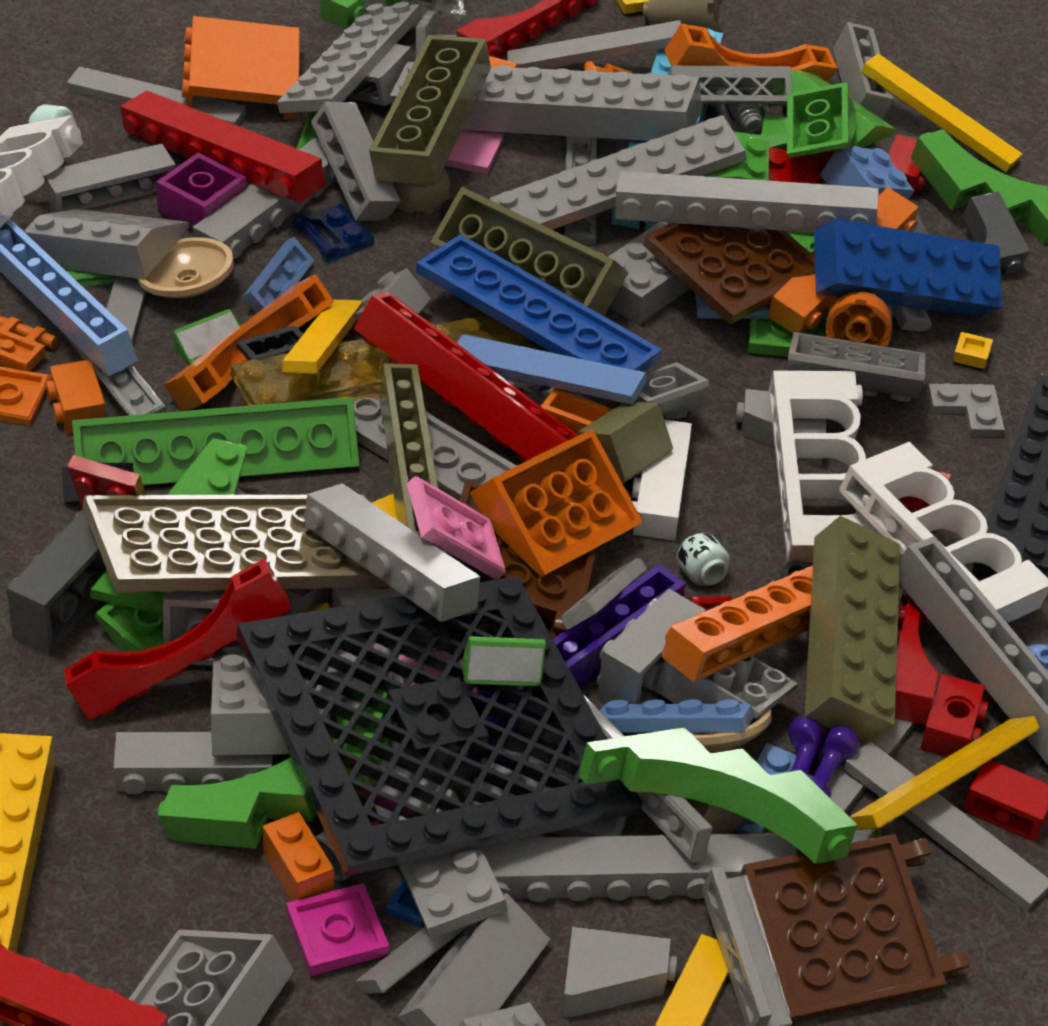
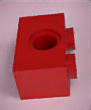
M941 674L920 749L948 757L978 739L981 729L974 727L975 722L983 724L989 703L982 701L985 685Z

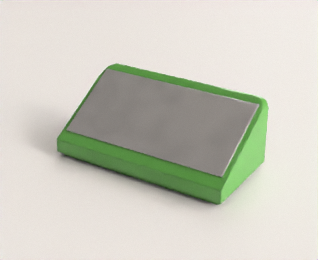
M230 309L224 310L176 329L173 332L174 349L190 365L240 325Z
M469 636L462 659L464 681L467 684L539 686L543 672L545 639Z

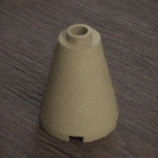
M648 0V3L643 5L644 20L649 21L650 25L681 20V24L704 27L721 33L723 14H720V4H722V0Z

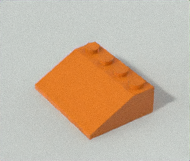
M593 429L493 477L470 492L481 514L491 520L494 532L541 577L643 523Z

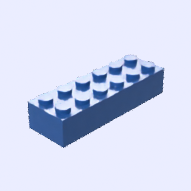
M834 219L814 230L817 294L842 297L850 292L865 291L873 293L890 305L971 317H982L1002 308L1000 249L998 245Z

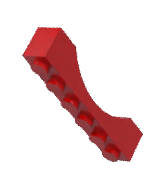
M542 0L534 7L513 15L475 19L457 29L456 37L486 39L489 56L499 58L508 51L517 49L519 45L526 41L536 39L539 34L549 28H555L565 19L575 17L581 10L594 6L599 0Z
M264 558L231 576L225 593L214 609L196 627L181 637L161 646L141 651L108 652L97 650L64 669L66 686L89 720L98 715L106 716L112 713L125 700L131 697L138 698L143 696L154 684L165 678L173 679L179 676L187 666L198 660L205 661L217 654L221 647L232 641L239 642L236 636L239 623L284 616L291 609L287 593Z
M903 588L900 603H905L907 606L899 605L898 627H902V629H897L895 718L926 725L932 706L938 672L928 661L921 647L918 633L928 618Z

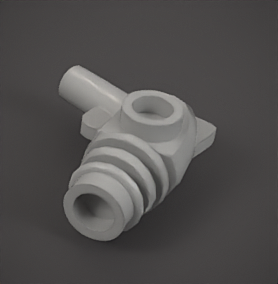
M736 87L743 95H752L757 90V88ZM728 104L732 117L741 125L743 130L749 134H755L761 130L763 123L758 107L760 104Z

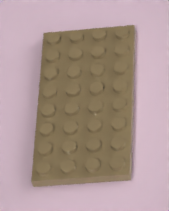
M307 495L84 496L83 510L116 592L134 594L146 591L173 593L175 591L211 592L212 590H226L231 576L264 558L284 589L319 590L320 588H342L352 590L355 588L376 587L388 589L391 587L305 526L304 514L306 511Z

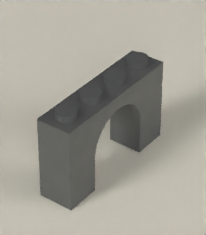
M999 191L971 197L962 217L975 242L999 246L1000 272L1005 271L1006 274H1013L1019 271L1030 250ZM917 213L915 220L918 224L914 232L928 234Z

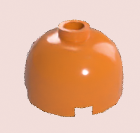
M865 291L850 292L839 297L831 306L826 320V337L886 347L889 344L893 328L891 312L886 303L873 293Z

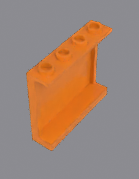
M193 16L192 28L186 27L181 98H187L188 107H192L193 96L278 105L277 101L286 93V90L298 81L299 28ZM297 112L284 113V120H296Z

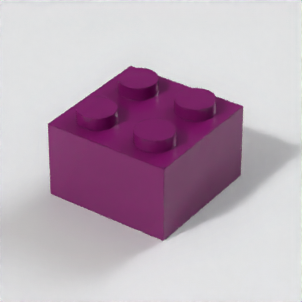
M198 152L156 182L158 213L172 220L189 222V229L193 230V226L247 188V179L240 173Z

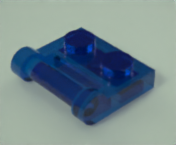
M341 203L310 215L303 212L293 219V227L299 233L303 232L321 250L320 254L327 262L374 245V236L359 221H356L354 216ZM320 226L334 242H329L316 227Z

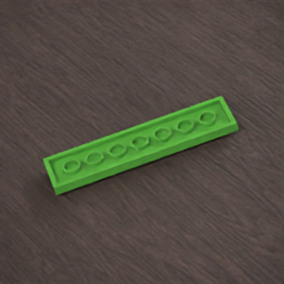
M353 397L72 420L75 456L99 463H133L134 473L140 474L143 486L177 483L212 438L247 446L240 477L359 467Z

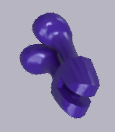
M805 717L796 718L788 731L790 742L796 750V759L789 772L802 770L831 798V793L827 787L829 781L840 765L845 764L846 760L856 755L860 742L855 732L847 727H833L825 740L820 765L814 776L808 773L814 760L821 752L823 733L820 726L814 720Z

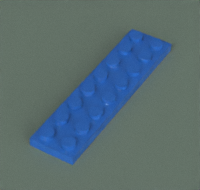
M461 234L416 262L417 274L552 353L645 372L661 360L662 349Z

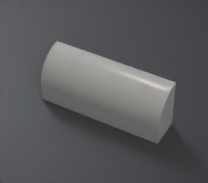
M508 893L503 894L508 910L470 924L464 929L398 1015V1018L406 1026H460L463 1019L498 1011L551 939Z

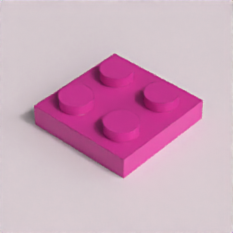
M364 883L286 903V914L310 976L389 955L388 941Z

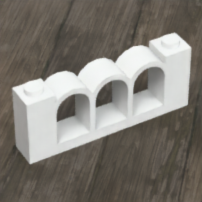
M72 115L9 127L0 136V227L13 215L14 211L25 202L23 196L42 186L45 182L43 176L58 169L64 163L63 158L70 157L83 144L81 132L76 126Z
M773 371L769 387V400L788 563L794 561L813 563L814 537L840 516L803 515L801 499H838L851 504L839 491L846 473L799 474L797 458L837 459L844 462L848 467L866 459L863 447L855 440L861 418L857 405L862 404L863 398L862 386L856 384L855 371ZM792 419H830L840 423L846 431L840 433H794ZM857 509L854 514L841 515L881 535Z
M910 442L850 465L839 491L884 537L900 544L901 555H903L909 545L933 537L931 531L938 529L950 530L961 536L963 540L944 548L1007 623L1041 607L1048 594V578L1029 559L1022 562L1020 552L1007 539L993 533H986L988 526L982 513L971 504L961 500H953L954 490L948 479L939 472L932 470L933 464ZM906 496L916 497L924 500L930 506L911 513L898 499ZM972 562L982 563L990 566L997 574L979 582L963 565Z

